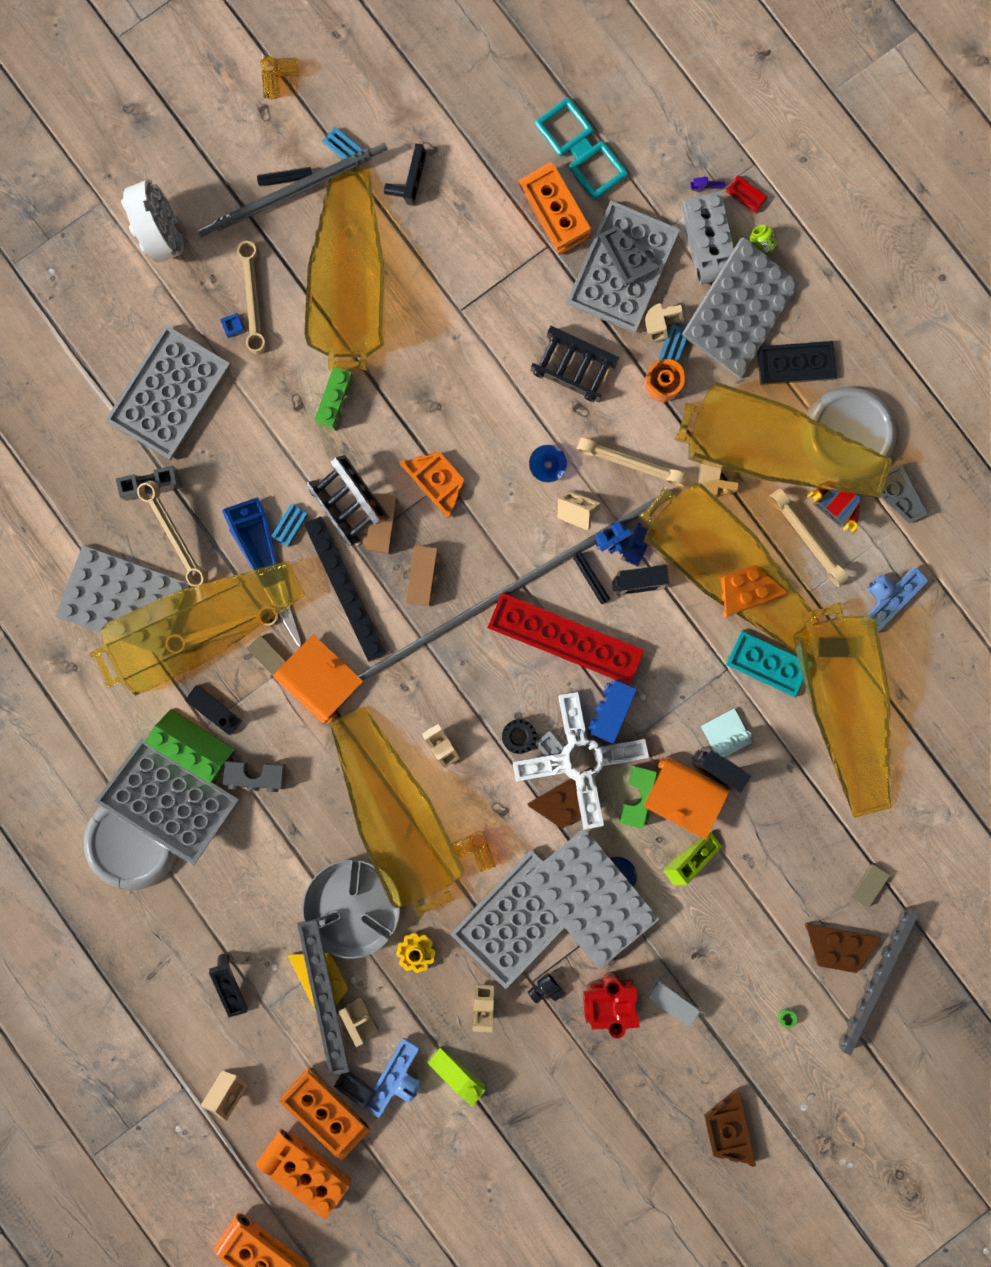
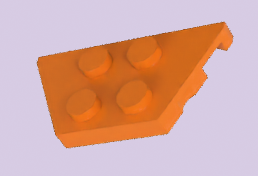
M440 451L427 456L423 455L415 459L401 461L399 464L448 519L464 484V478Z
M756 565L728 574L721 579V587L723 589L722 601L725 606L723 617L732 616L780 598L787 593Z

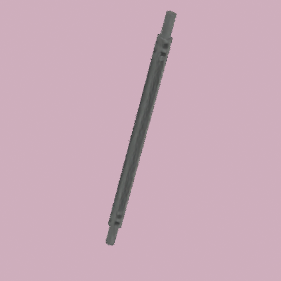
M384 142L370 150L365 149L219 217L213 220L214 223L197 231L200 237L215 230L220 231L370 161L371 157L388 150Z

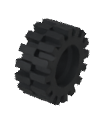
M516 719L509 722L503 729V744L512 753H527L536 743L537 735L535 728L528 721ZM516 729H522L526 732L527 738L522 744H516L512 740V733Z

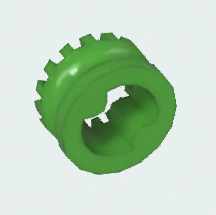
M784 1009L779 1012L778 1020L783 1027L789 1029L796 1025L797 1016L792 1010ZM786 1014H790L792 1021L786 1024L783 1017Z

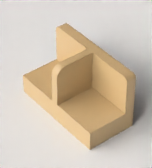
M568 491L558 498L557 517L589 530L591 528V516L600 510L601 503Z
M361 997L342 1006L338 1011L356 1047L362 1045L365 1039L378 1033V1029Z
M221 1071L202 1102L201 1107L227 1121L248 1085L238 1076Z

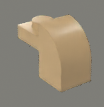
M661 303L648 311L645 323L649 343L668 339L666 325L684 321L681 305H672L662 309Z
M702 462L699 468L698 484L703 493L714 498L718 491H720V494L727 496L737 491L738 483L720 480L722 465Z
M439 724L429 728L422 734L443 768L460 759L457 751Z
M475 985L473 1032H493L494 986Z

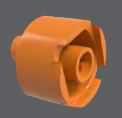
M661 359L654 362L645 377L644 387L651 398L662 403L673 400L684 386V370L678 362L672 359ZM666 378L668 380L667 382L664 383L661 381Z

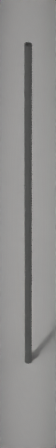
M669 489L617 521L625 525L674 495ZM610 525L602 529L605 530L607 535L613 532ZM595 535L578 543L357 676L364 681L498 601L501 593L510 594L597 542Z

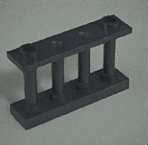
M550 325L547 331V338H549L550 342L539 365L532 363L531 371L533 375L541 379L545 377L583 395L590 402L596 401L599 403L602 395L597 393L607 370L610 368L615 369L619 357ZM560 343L566 346L567 351L557 372L554 373L546 369V366L556 345ZM579 352L583 354L584 359L574 380L571 381L563 377L573 354ZM596 360L601 362V367L589 389L580 385L590 362Z
M343 455L335 457L331 461L334 470L323 480L310 481L306 485L311 495L316 498L341 534L343 541L348 546H352L361 542L357 534L371 522L376 525L384 522L389 517L347 456ZM340 475L345 485L330 497L325 487ZM351 491L356 501L341 513L336 503ZM362 506L367 516L352 528L346 519Z

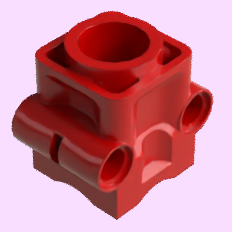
M609 972L603 976L602 983L586 984L587 990L583 991L585 1022L590 1024L591 1030L608 1029L611 1037L618 1039L625 1035L626 1029L640 1028L639 1017L635 1011L637 988L632 979L620 980L615 973ZM611 983H616L614 987H608Z

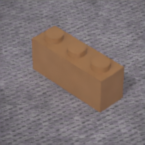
M373 493L389 518L376 525L371 522L366 527L368 528V535H364L363 546L366 547L367 552L390 555L398 498L394 495Z
M414 545L406 598L407 604L430 607V602L434 603L435 591H432L433 583L437 584L438 572H435V567L440 564L441 557L437 548Z

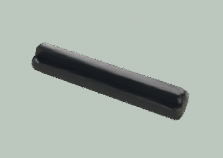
M311 167L259 174L257 175V182L259 186L298 181L311 175L312 169Z
M578 553L573 557L575 563L599 602L605 604L610 600V597L584 555Z

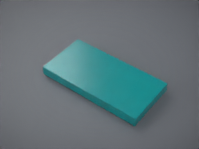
M741 630L725 665L795 698L810 668L811 662Z

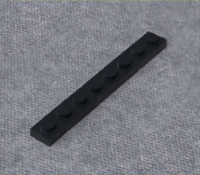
M317 517L305 523L306 531L368 662L386 654L322 517Z

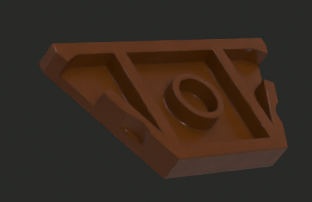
M589 767L584 771H592L593 769L592 767ZM571 778L527 803L530 808L560 828H564L581 818L576 781Z
M805 923L816 964L820 967L857 973L881 940L879 936Z
M735 1089L704 1114L712 1154L717 1158H727L736 1163L742 1162L755 1167L756 1163L740 1092L738 1089Z

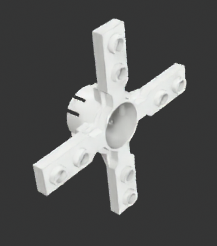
M578 692L559 695L558 698L568 744L563 748L561 754L513 762L516 782L565 773L569 778L576 781V792L584 830L604 826L595 776L599 773L602 766L648 759L646 741L642 739L597 747L598 744L595 741L587 740ZM585 746L593 752L595 766L592 771H583V773L579 774L580 772H578L577 768H571L569 753L573 747Z

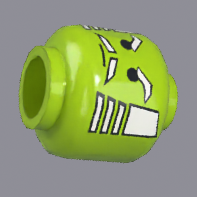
M757 226L753 229L750 236V242L765 255L772 253L778 243L777 237L770 226Z

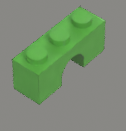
M333 366L315 417L317 425L336 430L342 414L341 406L345 395L348 396L354 380L351 372Z
M632 766L628 785L639 789L640 799L632 805L623 803L619 823L643 829L644 825L648 824V809L643 807L658 777L656 776L657 772Z

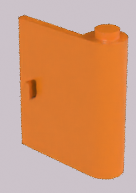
M314 634L273 675L286 690L323 724L326 722L329 724L337 716L335 712L338 707L363 683V680Z
M666 756V758L662 757L657 765L659 775L643 807L706 840L730 789L669 756Z

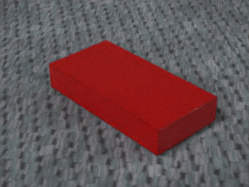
M739 175L736 176L726 190V193L755 214L768 197Z

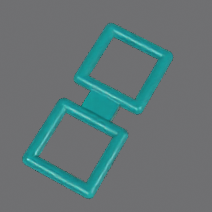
M569 97L562 100L534 122L536 128L558 156H563L568 151L574 156L576 160L569 164V170L593 200H597L628 176L626 168L604 141L598 142L593 147L586 138L593 134L594 128ZM568 107L585 130L561 147L544 124ZM599 151H602L619 174L595 190L578 167Z

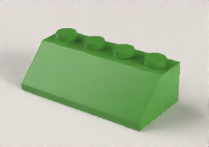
M172 709L154 726L145 740L146 744L208 783H214L224 769L225 761H229L235 751L234 748Z

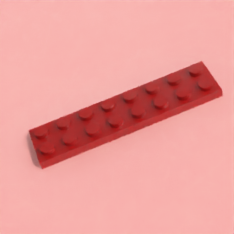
M501 593L487 629L629 686L644 651L641 648L504 593Z

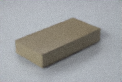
M261 635L246 648L272 675L286 662Z
M871 864L851 897L869 908L890 875Z

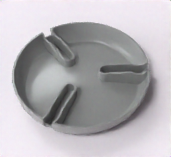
M844 387L822 395L810 406L802 423L801 440L807 458L818 471L830 478L837 477L840 481H850L851 479L858 481L874 475L888 462L896 445L897 428L890 409L878 396L864 389Z
M101 807L91 816L86 826L83 844L88 865L100 880L117 889L140 890L150 887L166 877L178 859L177 855Z
M360 860L339 861L321 870L308 885L302 904L303 921L317 918L323 948L327 953L341 958L365 957L383 947L388 942L391 934L393 935L400 914L398 893L390 878L378 867Z

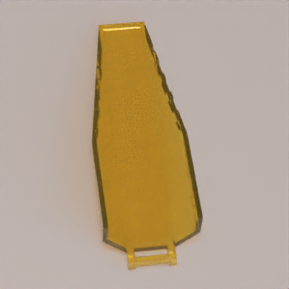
M353 168L328 180L323 209L319 217L318 230H316L314 246H312L307 271L304 335L307 346L328 356L329 370H332L333 366L337 368H361V370H367V357L384 346L385 267L369 168ZM335 357H361L360 361H335Z
M715 382L710 386L701 406L691 403L685 404L684 417L675 440L688 444L689 460L766 481L881 497L892 462L891 459L871 448L865 447L855 440L853 441L843 436L844 434L828 428L827 425L811 419L810 416L789 405L719 382ZM695 412L698 414L691 437L686 436L692 413Z
M693 483L677 496L663 487L660 491L661 494L645 512L639 515L649 525L643 542L700 591L724 606V602L722 601L723 589L721 587V579L728 574L756 565L781 586L787 594L736 615L799 654L823 624L805 603L800 593L792 586L791 581L780 570L779 565L771 558L770 553L759 538L702 483ZM667 498L670 503L653 520L651 516Z
M289 560L179 590L102 625L103 646L89 652L91 658H94L106 681L104 683L106 688L121 682L137 696L209 662L304 597L305 593ZM106 652L118 676L114 679L101 655Z
M840 602L834 603L833 606L810 612L808 610L802 611V619L805 626L793 635L796 654L814 717L852 815L855 818L892 808L889 757L891 755V749L889 748V737H891V730L889 729L890 692L877 622L869 616H844ZM833 613L836 614L834 619L812 624L811 619Z
M365 707L330 722L358 832L392 908L397 909L412 904L419 918L424 916L423 913L446 902L454 901L448 886L464 876L465 871L425 791L413 777L408 767L404 764ZM440 890L443 891L444 895L419 906V900Z

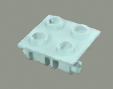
M735 708L701 726L712 749L722 757H726L752 743L750 739L752 735L749 731H746Z

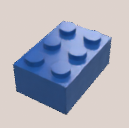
M616 680L607 683L603 694H606L604 700L599 701L595 710L598 714L589 723V734L614 744L637 689Z

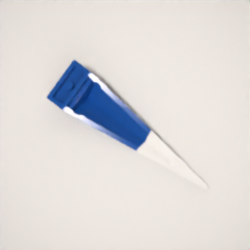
M257 497L224 508L222 512L230 528L229 531L294 641L300 646L301 641L282 581L267 516L259 498Z

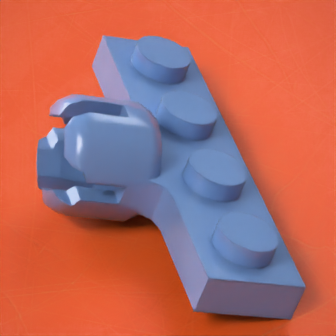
M912 567L896 584L887 575H879L873 579L876 584L872 582L869 584L868 591L876 598L877 603L860 622L872 635H876L928 582L926 577L916 567Z
M405 1037L402 1038L374 1087L376 1093L366 1110L380 1118L394 1095L407 1103L416 1097V1092L421 1088V1082L411 1076L408 1070L420 1050L419 1046Z

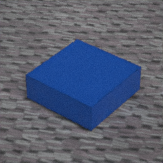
M238 313L220 319L228 338L246 332Z

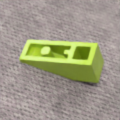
M710 832L706 840L700 838L675 857L663 871L674 886L688 885L722 846L712 832Z
M441 1047L428 1061V1064L472 1107L485 1092V1084Z

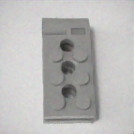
M721 192L687 198L683 200V205H681L695 275L700 285L715 281L734 250Z

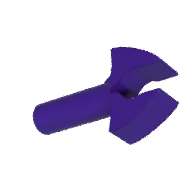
M708 176L693 179L694 182H690L691 190L695 192H701L704 188H725L724 181H708Z

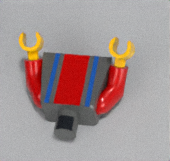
M851 479L847 485H844L842 482L837 484L833 482L819 486L807 495V498L813 497L814 502L812 504L839 527L845 525L844 531L849 528L851 535H853L858 529L859 502L861 499L855 494L860 487L857 481Z

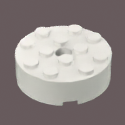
M147 179L125 188L124 199L121 200V203L126 210L131 224L129 226L130 232L133 237H137L141 251L144 254L147 253L157 263L181 255L184 250L183 237L176 230L175 224L179 223L160 187L157 184L152 185V181Z

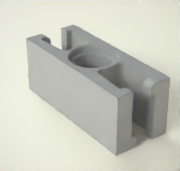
M657 979L647 993L649 999L688 1027L692 1025L701 1012L697 1006L660 979Z

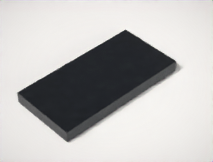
M833 341L761 346L757 352L760 385L824 381L837 378Z

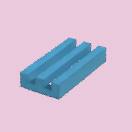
M336 127L332 129L331 133H328L327 138L322 140L328 148L342 159L348 157L330 142L331 140L352 156L355 153L337 139L335 135L357 153L363 151Z
M672 323L668 339L664 343L658 360L671 359L680 333H683L685 330L683 327H677ZM673 330L677 331L668 357L665 358L664 355ZM684 336L674 359L676 362H678L686 342Z
M290 504L271 537L289 547L308 514ZM294 510L295 512L293 516L291 517L290 521L288 522L287 526L285 527L284 531L279 537L278 535L280 531L282 530L283 526L285 525L286 521L288 520V518ZM301 514L300 519L298 520L288 539L285 541V536L287 535L297 516Z

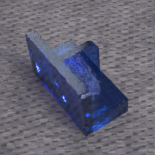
M639 522L636 524L620 558L636 567L639 566L654 533L642 527V523Z

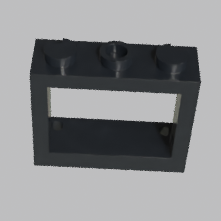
M667 564L619 571L612 580L613 592L616 591L617 596L662 590L669 585Z
M698 749L692 757L694 760L692 764L731 790L742 792L751 778L750 774L712 749Z

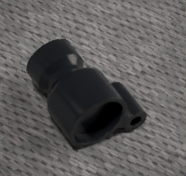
M546 973L537 981V987H532L527 991L530 998L536 1004L543 1000V996H548L552 1000L557 1001L565 995L563 989L559 987L549 973Z

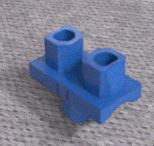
M616 521L610 525L614 533L613 535L608 537L605 530L594 534L597 541L596 547L601 552L608 549L610 554L615 551L619 555L623 554L622 547L627 545L623 539L632 534L620 521Z

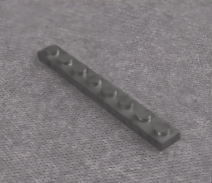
M905 908L898 917L899 923L891 931L888 946L883 948L882 958L873 969L874 975L871 981L866 983L865 993L856 1004L857 1010L848 1021V1029L839 1039V1048L850 1056L919 915L908 908Z
M315 918L297 923L329 1076L349 1072V1065L318 920Z

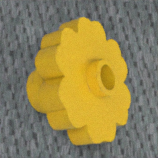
M417 932L406 934L404 941L399 942L396 955L400 958L399 965L406 971L412 969L415 973L426 971L428 964H432L435 959L436 950L432 947L433 940L426 934L421 936ZM413 950L419 951L420 954L415 955Z

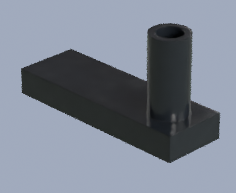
M415 144L406 186L386 183L384 186L385 195L403 197L407 205H415L427 154L423 144Z
M196 685L185 698L187 703L229 736L242 722V719L199 685Z
M220 954L217 966L209 968V975L227 1016L230 1018L247 1013L248 1007L230 968L229 956L227 954Z

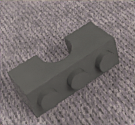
M174 466L154 469V473L149 475L137 476L133 474L116 478L119 496L126 501L139 498L137 494L138 486L147 481L156 482L160 487V493L182 488L178 470ZM146 485L145 493L147 496L153 495L151 487Z
M225 761L223 785H228V789H240V786L248 787L247 790L259 791L260 787L267 788V792H278L279 789L284 788L286 765L263 764L261 776L253 778L247 771L248 762Z

